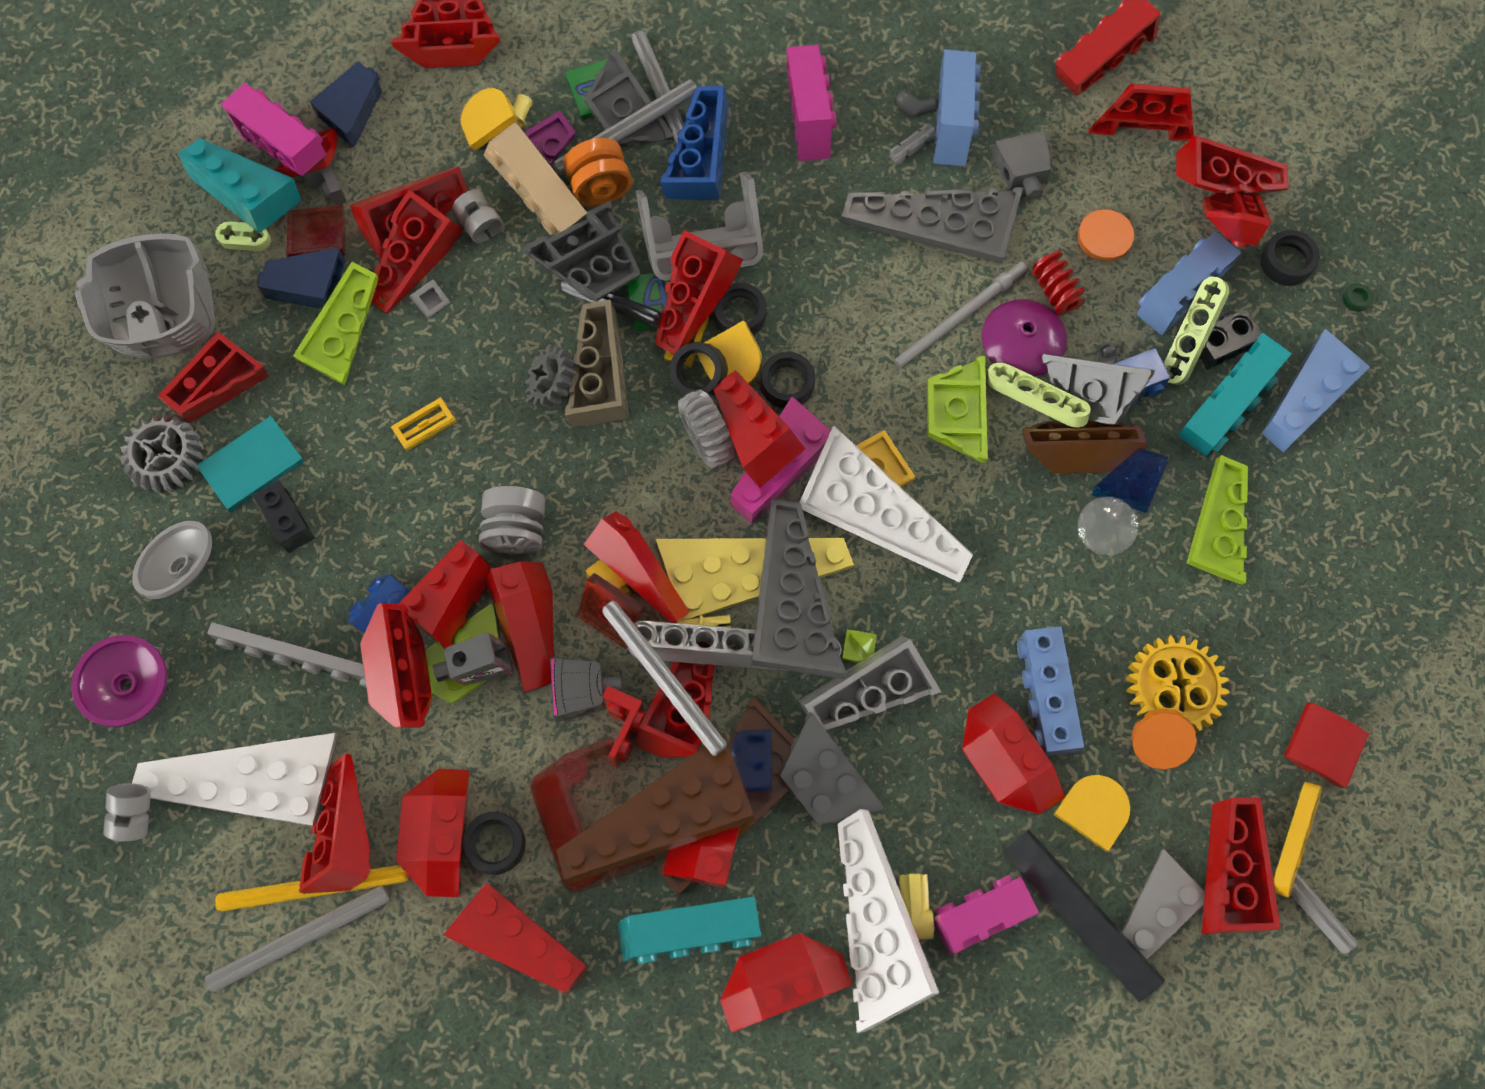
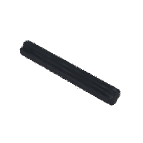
M563 280L561 281L560 286L564 292L592 303L595 302L574 290ZM611 293L597 301L611 300L617 313L652 327H657L661 321L660 311L615 293Z

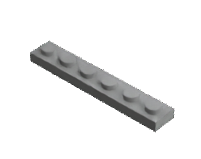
M212 622L207 632L209 636L216 640L215 645L232 651L235 646L245 648V654L256 658H262L263 654L273 656L274 662L281 665L291 666L292 662L302 664L301 669L307 672L319 674L321 670L331 672L330 677L336 680L348 682L349 678L360 680L359 685L367 688L364 666L361 663Z

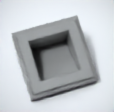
M434 279L409 295L427 319L450 303Z

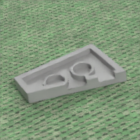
M1165 849L1161 850L1144 884V888L1121 931L1146 959L1156 952L1204 904L1205 891Z

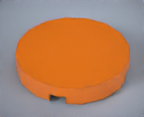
M1099 209L1090 212L1082 220L1078 229V243L1082 251L1090 258L1105 260L1104 262L1121 259L1129 252L1134 241V229L1130 221L1121 213L1110 209Z
M1164 708L1145 714L1144 718L1140 722L1137 721L1134 725L1131 735L1134 752L1141 762L1151 768L1163 770L1178 767L1186 762L1193 754L1197 742L1195 729L1191 722L1180 712Z

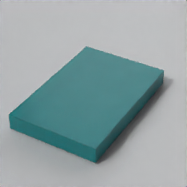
M270 416L199 463L198 469L227 510L231 512L252 498L253 494L271 485L305 461Z

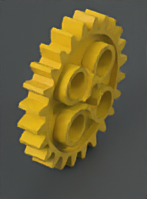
M1170 635L1165 639V644L1160 638H1157L1153 642L1154 647L1149 643L1143 647L1144 653L1138 652L1134 656L1137 662H1132L1128 667L1135 673L1129 674L1126 677L1127 681L1134 683L1126 692L1136 695L1130 704H1140L1141 706L1137 715L1140 716L1150 711L1164 708L1176 710L1183 714L1193 725L1195 733L1202 730V725L1206 728L1212 725L1211 718L1217 719L1222 715L1217 708L1222 709L1227 706V703L1220 697H1225L1230 693L1229 690L1221 687V685L1229 681V678L1220 677L1219 673L1225 669V666L1215 667L1214 662L1218 656L1208 657L1206 655L1209 649L1208 646L1201 650L1197 649L1196 639L1189 645H1186L1185 636H1181L1177 643H1175L1174 638ZM1171 659L1175 660V667L1174 664L1171 662ZM1184 663L1191 664L1195 668L1196 674H1188L1185 671ZM1154 666H1160L1164 669L1165 678H1160L1155 674ZM1176 680L1177 684L1183 685V688L1180 690L1179 686H1173L1172 682ZM1190 693H1195L1200 697L1201 706L1191 701ZM1160 695L1166 696L1170 700L1171 708H1165L1160 704ZM1180 704H1181L1182 708L1184 709V712H1181V711H1180V709H1179V705H1180Z

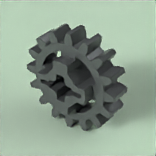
M548 346L546 352L540 351V358L538 360L534 359V366L532 365L528 369L530 378L525 380V383L529 385L525 390V394L529 395L528 401L543 409H546V407L553 409L554 403L561 404L562 395L567 397V389L569 390V387L574 384L571 380V377L576 375V371L572 370L576 364V361L572 360L573 354L558 346L554 348Z

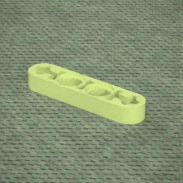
M1213 276L1205 279L1196 293L1163 363L1171 377L1168 383L1174 385L1185 383L1201 355L1229 295L1228 284L1219 277ZM1218 283L1217 288L1221 292L1219 295L1214 294L1210 300V303L1215 305L1212 309L1205 304H1201L1202 300L1209 302L1211 293L1208 292L1210 286L1215 287ZM1200 310H1206L1209 314L1207 323L1197 326L1194 322L1195 314ZM1187 337H1193L1196 340L1195 349L1189 353L1183 352L1181 347L1183 340ZM1179 354L1182 357L1189 358L1188 363L1175 358L1176 355ZM1181 361L1179 369L1182 371L1181 376L1176 375L1172 379L1173 374L1170 372L1171 367L1177 368Z
M998 362L989 367L987 384L992 389L1068 426L1079 428L1087 424L1091 408L1086 401L1009 364ZM1027 386L1032 388V390L1023 391L1020 390L1018 387ZM1052 398L1057 400V403H1048L1043 399Z

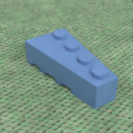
M944 49L938 96L936 147L933 163L966 166L971 138L977 137L979 120H974V118L978 117L979 101H975V99L979 97L980 82L975 81L979 80L981 64H976V52Z
M1216 231L1207 239L1202 237L1192 249L1193 252L1188 256L1184 255L1175 265L1174 269L1169 273L1167 272L1138 302L1141 307L1136 315L1161 336L1189 310L1202 282L1213 276L1221 278L1235 264L1242 253Z
M1324 329L1312 344L1261 434L1284 453L1370 366L1328 330Z

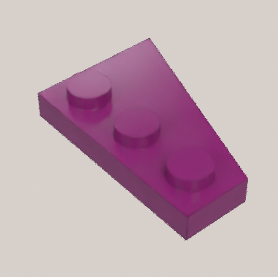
M561 111L524 132L550 166L575 138L574 129Z

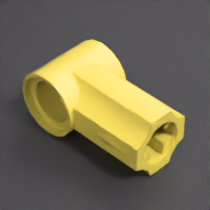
M900 875L899 891L918 940L933 939L934 921L932 910H929L927 875Z

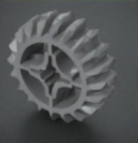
M701 389L686 394L678 401V411L683 421V426L700 458L711 469L728 463L729 460L734 458L735 448L730 432L717 406L713 403L712 398Z
M164 414L161 420L153 415L151 423L141 420L142 427L139 429L132 427L133 436H124L128 445L120 447L121 452L124 454L120 458L121 463L125 466L123 468L124 472L131 478L132 482L140 485L144 490L149 491L152 488L155 492L160 493L164 487L165 490L172 492L173 483L183 488V481L181 479L186 477L188 480H193V476L189 473L191 469L193 471H200L198 469L199 465L195 461L204 460L203 455L200 453L204 448L203 444L199 441V434L193 430L189 423L183 422L181 418L175 417L172 419ZM179 437L182 440V451L180 455L176 453V449L178 446L176 442L178 441ZM143 452H146V453H147V458H146L145 462H146L147 464H146L145 468L143 469V467H142V455H143Z

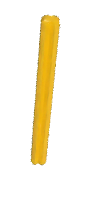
M400 865L370 869L367 879L350 891L404 883L408 881L409 875ZM300 881L219 893L216 895L215 902L218 911H229L347 891L303 894L299 892Z

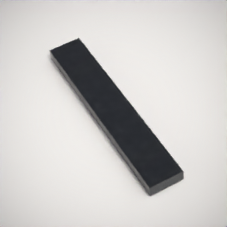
M1029 829L1004 851L1139 1003L1164 983L1165 979Z

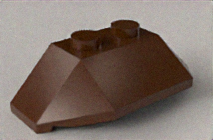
M1088 420L1086 425L1078 428L1068 426L1060 421H1045L1022 430L1027 450L1053 474L1113 472L1147 445L1140 425L1132 424L1128 426L1121 422L1118 425Z

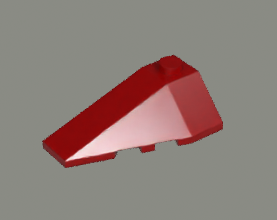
M1198 135L1194 136L1176 152V176L1193 186L1215 193L1274 192L1288 189V165Z
M459 166L375 194L349 205L361 234L380 260L385 249L382 247L385 238L388 239L393 224L390 222L393 212L408 190H411L444 214L452 209L454 202L462 194L468 192Z
M408 190L393 212L390 221L393 223L388 239L385 238L382 246L385 248L380 264L376 266L374 271L379 279L372 303L387 314L450 251L464 230L463 227L411 190Z
M684 230L671 256L670 266L673 269L670 282L666 283L667 301L665 308L661 311L662 317L659 322L655 345L674 355L683 345L689 344L732 285L744 259Z
M617 511L602 518L584 545L670 623H678L689 614V610L644 538L632 525L629 518L619 514Z
M519 561L491 569L485 581L524 693L552 684L550 659L554 658L553 590L543 562Z
M706 642L697 643L702 648L710 647ZM673 661L669 670L709 720L714 665ZM659 688L638 727L635 746L661 758L692 756L699 750L702 741L662 689Z
M734 759L747 795L754 763ZM740 826L670 849L663 875L726 889Z

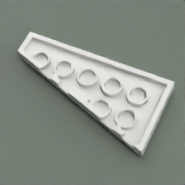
M835 426L832 427L799 502L801 503L802 510L960 582L973 554Z
M323 734L138 763L132 784L148 787L151 790L150 799L313 826L317 819L320 799L338 734Z
M860 809L838 823L841 863L845 865L847 883L843 884L844 896H848L850 914H846L850 964L855 969L857 989H853L854 1002H858L860 1018L859 1021H856L857 1033L868 1031L939 993L869 811Z

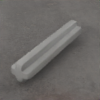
M1297 874L1291 896L1341 953L1345 954L1352 951L1357 946L1355 938Z

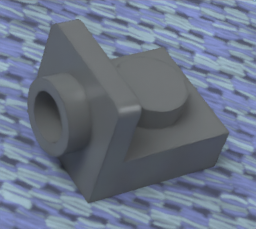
M331 164L328 168L304 174L312 190L322 186L327 199L333 197L336 205L347 202Z

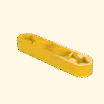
M1304 782L1273 880L1275 894L1286 898H1289L1319 804L1322 786L1309 782Z

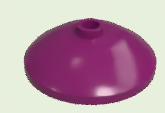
M1017 299L999 305L988 315L982 329V344L986 355L993 364L998 362L1006 363L1035 377L1048 372L1047 366L1042 360L1043 354L1063 357L1067 346V334L1063 322L1052 309L1037 301ZM1028 327L1032 332H1026L1023 328Z
M130 635L106 638L89 648L80 658L74 669L71 681L74 703L82 715L98 725L124 727L134 724L148 716L161 701L167 685V667L160 652L144 639ZM131 680V687L128 690H123V684Z

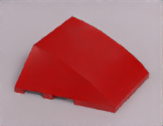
M418 0L411 11L412 17L408 23H403L401 34L398 38H393L391 45L423 68L476 66L500 42V37L495 32L492 21L488 18L481 0Z
M1131 83L1088 129V134L1114 136L1117 127L1168 130V140L1190 141L1194 137L1191 90L1188 87Z

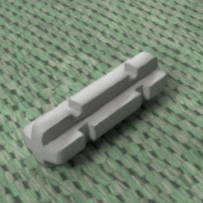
M931 124L924 125L920 128V131H916L900 143L901 146L897 145L891 149L889 157L894 163L900 164L906 159L905 156L910 157L925 145L924 142L927 141L929 143L936 135V129Z

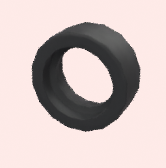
M1284 230L1276 233L1264 247L1260 257L1261 267L1266 276L1273 282L1283 286H1295L1305 282L1317 268L1320 260L1319 248L1316 242L1306 233L1298 230ZM1278 246L1296 248L1303 254L1306 260L1305 267L1300 270H1291L1284 267L1276 259L1275 249Z
M733 283L714 308L713 319L721 332L738 324L725 318L723 308L730 299L737 297L747 298L755 304L757 309L755 318L747 322L754 336L762 329L766 321V300L763 293L755 286L748 283Z
M699 342L685 344L675 352L671 359V380L678 391L685 395L701 389L711 396L715 394L713 389L727 377L728 367L726 358L718 348L711 344ZM704 353L714 363V377L706 386L694 387L684 378V363L692 354Z
M791 351L780 352L771 356L763 365L761 371V391L766 400L774 406L784 409L791 397L803 405L812 396L815 387V371L810 361L801 354ZM782 366H792L799 369L805 380L803 388L794 394H783L776 391L771 385V377L774 371Z
M487 812L477 816L469 823L463 835L462 847L466 859L474 868L486 874L500 875L512 870L520 862L525 852L526 839L523 829L512 817L502 812ZM492 824L506 827L513 838V847L509 855L498 862H488L482 859L476 849V839L479 833L485 827Z

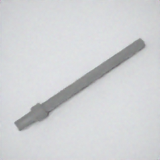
M1020 262L1007 273L1002 272L993 279V283L895 358L893 362L901 369L1000 291L1004 293L1013 286V281L1028 270L1025 263Z

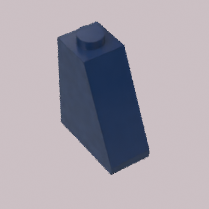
M358 61L310 101L316 116L328 127H335L338 132L337 135L351 147L357 144L382 92L379 85L380 77L371 67L366 68Z
M331 248L267 261L263 271L258 274L257 287L265 299L322 309L339 283L345 259L339 249Z

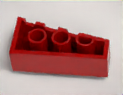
M1123 0L1118 6L1117 11L1111 16L1107 15L1102 18L1094 31L1090 34H1084L1070 52L1065 51L1059 56L1055 64V75L1078 96L1103 78L1106 68L1110 71L1115 69L1122 63L1128 52L1134 55L1141 50L1140 46L1146 39L1152 42L1157 38L1161 12L1148 0Z
M1229 798L1213 803L1201 934L1257 933L1280 930L1261 798Z
M488 883L484 884L443 934L445 937L567 994L571 992L589 969V966Z

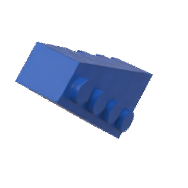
M697 86L686 114V122L683 129L679 131L674 153L671 152L669 157V166L660 181L665 198L720 200L729 107L724 86Z

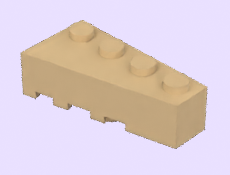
M516 122L488 143L484 157L523 199L529 210L542 220L543 227L550 235H556L577 224L586 216L587 212Z

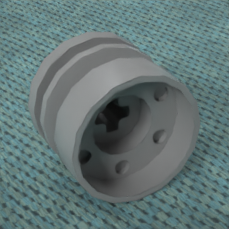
M501 486L485 490L482 494L481 514L486 520L480 523L482 533L479 535V545L488 551L501 554H532L540 551L543 548L541 536L544 533V529L538 522H541L545 517L546 499L544 495L538 491L517 486Z

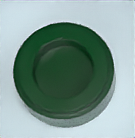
M1355 283L1344 291L1342 299L1348 309L1361 312L1372 304L1373 293L1366 285Z

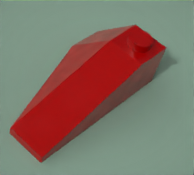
M345 753L332 763L328 770L320 799V804L325 807L318 821L314 822L311 833L317 834L312 852H305L302 864L299 892L303 894L350 891L365 881L370 873V847L352 755Z

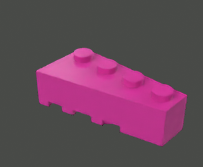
M819 45L787 47L786 67L795 126V140L798 142V161L830 159L831 131L833 128H836L835 111H830V109H833L832 92L827 93L830 89L829 75L824 74L826 72V58L820 55Z
M793 397L790 398L779 417L793 431L806 450L761 488L757 486L746 471L744 472L731 493V506L751 524L770 508L771 499L778 500L818 461L831 432Z

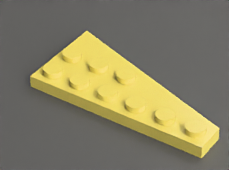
M766 538L656 539L668 578L689 610V614L684 619L700 618V615L706 616L759 598ZM809 538L820 578L854 567L844 538Z

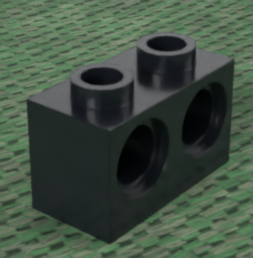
M1244 309L1238 313L1234 311L1228 312L1215 323L1199 357L1207 370L1248 352L1262 334L1248 310ZM1233 330L1239 331L1241 335L1236 334ZM1192 338L1190 344L1194 349L1196 347V340ZM1208 341L1214 342L1217 346L1211 345Z
M279 480L252 495L278 542L288 553L315 539L290 493Z

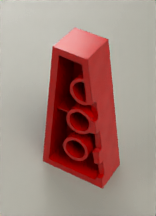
M736 370L725 377L713 389L741 465L759 488L806 450L787 424Z

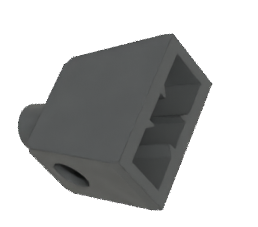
M1046 131L996 140L991 155L1009 189L1013 190V188L1024 187L1028 199L1040 197L1043 194L1041 184L1047 183L1051 172Z

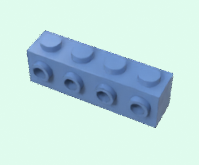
M1062 626L1025 630L1020 637L1021 640L1017 641V653L1019 658L1025 661L1026 670L1022 671V681L1024 688L1030 689L1031 700L1027 702L1028 714L1030 719L1035 718L1037 730L1033 731V737L1046 756L1078 753L1084 748Z

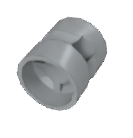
M471 190L462 194L453 204V214L460 224L464 226L465 231L473 242L482 244L489 240V237L484 232L486 229L492 237L499 234L502 230L503 220L496 210L491 207L490 202L480 190Z
M125 783L117 784L107 789L105 809L108 813L105 814L104 820L105 837L116 841H134L142 839L147 835L149 815L146 812L150 808L151 790L148 787L140 784Z

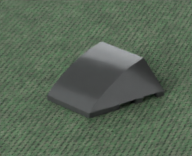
M610 201L589 211L586 219L547 239L545 236H542L521 248V251L550 270L574 290L595 302L640 277L639 269L629 245L625 244L620 233L619 222L616 223L612 214Z

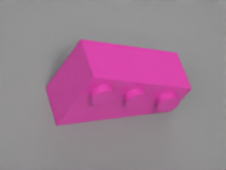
M1008 875L993 882L995 889L985 894L982 889H978L964 896L966 902L957 907L951 902L935 910L938 916L933 918L934 928L948 956L1039 913L1021 877L1012 881L1011 876Z

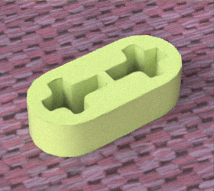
M224 222L215 231L217 240L221 246L227 249L262 251L271 242V236L267 229L260 232L263 238H258L257 242H254L251 237H256L258 232L243 222ZM230 231H233L236 236L232 235L229 240H226L224 235H229Z

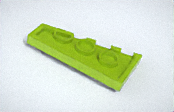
M351 262L294 353L293 357L296 361L345 385L379 278L377 274Z
M1222 455L1216 458L1186 564L1241 585L1246 583L1244 559L1247 558V546H1244V530L1247 529V518L1244 517V510L1248 496L1247 465Z

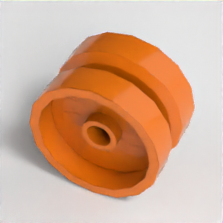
M593 138L583 141L574 146L564 157L563 167L567 179L570 181L571 190L582 206L595 207L608 201L618 200L632 186V176L628 165L625 164L621 147L613 139Z

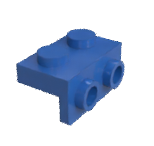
M384 575L382 578L378 576L373 580L367 589L370 592L363 602L358 600L350 609L348 614L351 617L347 623L365 634L378 604H398L410 592L409 589L391 575Z

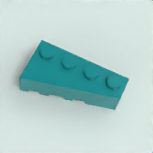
M201 138L178 153L188 177L258 233L302 202L293 178Z
M1262 333L1250 350L1243 355L1232 369L1229 376L1227 375L1212 393V396H1209L1184 426L1178 436L1204 456H1207L1212 450L1218 453L1228 440L1224 435L1229 429L1235 432L1245 420L1241 416L1246 409L1252 412L1262 400L1258 396L1262 389L1268 392L1278 381L1279 378L1275 374L1292 353Z
M755 896L632 915L617 923L623 962L637 960L638 964L658 961L657 956L667 954L670 955V959L690 956L689 950L701 949L702 954L721 951L720 945L729 943L733 944V949L752 946V939L761 936Z

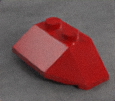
M1214 193L1203 197L1202 206L1205 216L1228 240H1231V244L1244 248L1248 244L1257 246L1271 223V218L1259 193Z
M380 603L377 605L360 643L369 705L395 728L424 727L425 717L429 712L433 698L423 638L414 621L409 617V611L405 605Z
M995 693L968 709L962 751L997 803L1034 814H1041L1065 798L1053 764L1015 710Z
M437 769L402 796L396 862L427 897L459 898L463 859L462 845L466 825L470 770Z
M799 933L739 956L720 1002L732 1033L852 986L853 982L840 952Z

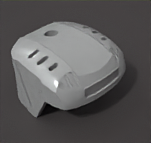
M163 233L134 236L112 242L89 255L86 265V283L75 291L78 308L81 310L88 332L95 339L109 345L113 350L136 358H157L182 353L205 342L212 335L215 327L214 305L208 270L200 250L189 238ZM121 287V290L111 292L112 289ZM124 302V305L112 308L113 304ZM127 317L126 321L115 323V320ZM165 322H169L170 324V330L168 331L166 329Z

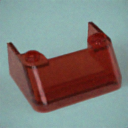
M612 737L561 756L537 773L530 785L531 793L562 883L569 891L574 893L584 892L658 863L656 856L652 855L570 884H566L563 878L556 850L583 832L568 788L578 785L585 780L588 774L587 762L610 753L614 745Z

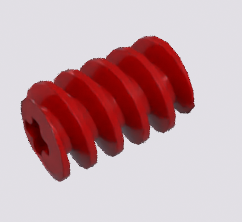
M1056 251L1042 257L1032 267L1033 276L1035 279H1039V286L1044 288L1043 292L1046 297H1049V303L1055 307L1054 311L1058 316L1076 310L1085 303V299H1080V296L1085 292L1084 288L1074 289L1079 284L1078 278L1069 280L1074 271L1072 269L1063 271L1068 266V261L1062 260L1058 262L1063 256L1062 251Z

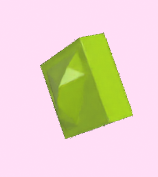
M847 629L842 660L859 663L872 655L875 651L877 634Z

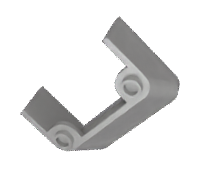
M742 172L740 176L744 201L734 202L726 208L724 212L725 227L690 233L744 259L740 267L755 265L761 260L763 244L754 178L748 173ZM636 190L642 232L652 270L659 279L670 280L673 269L670 266L671 256L682 234L672 236L670 225L663 217H650L647 196L642 190Z

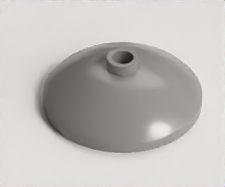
M183 521L157 535L146 546L135 564L132 576L135 590L145 598L160 599L172 596L189 586L200 575L210 558L212 550L210 531L200 522Z

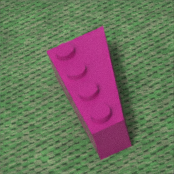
M244 83L221 103L240 136L247 143L250 141L254 142L253 145L260 151L264 149L273 159L278 158L283 165L301 176L327 155L321 145L323 140L314 129H306L298 117L295 115L290 117L278 102H270L265 93L259 88L254 90Z

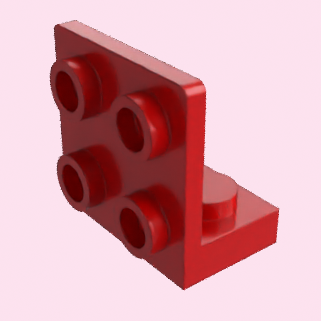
M607 686L602 698L606 709L609 710L608 715L625 722L608 756L611 765L617 768L620 761L623 763L627 762L633 749L631 739L634 733L637 734L638 727L646 713L644 712L642 701Z

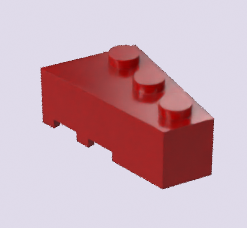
M217 332L164 388L158 397L166 407L190 424L268 378L269 375L264 366L220 332Z
M460 540L398 604L405 605L409 611L408 615L415 625L442 648L446 649L453 645L451 640L458 628H463L467 622L465 616L472 603L477 604L487 586L485 579L491 567L478 552Z

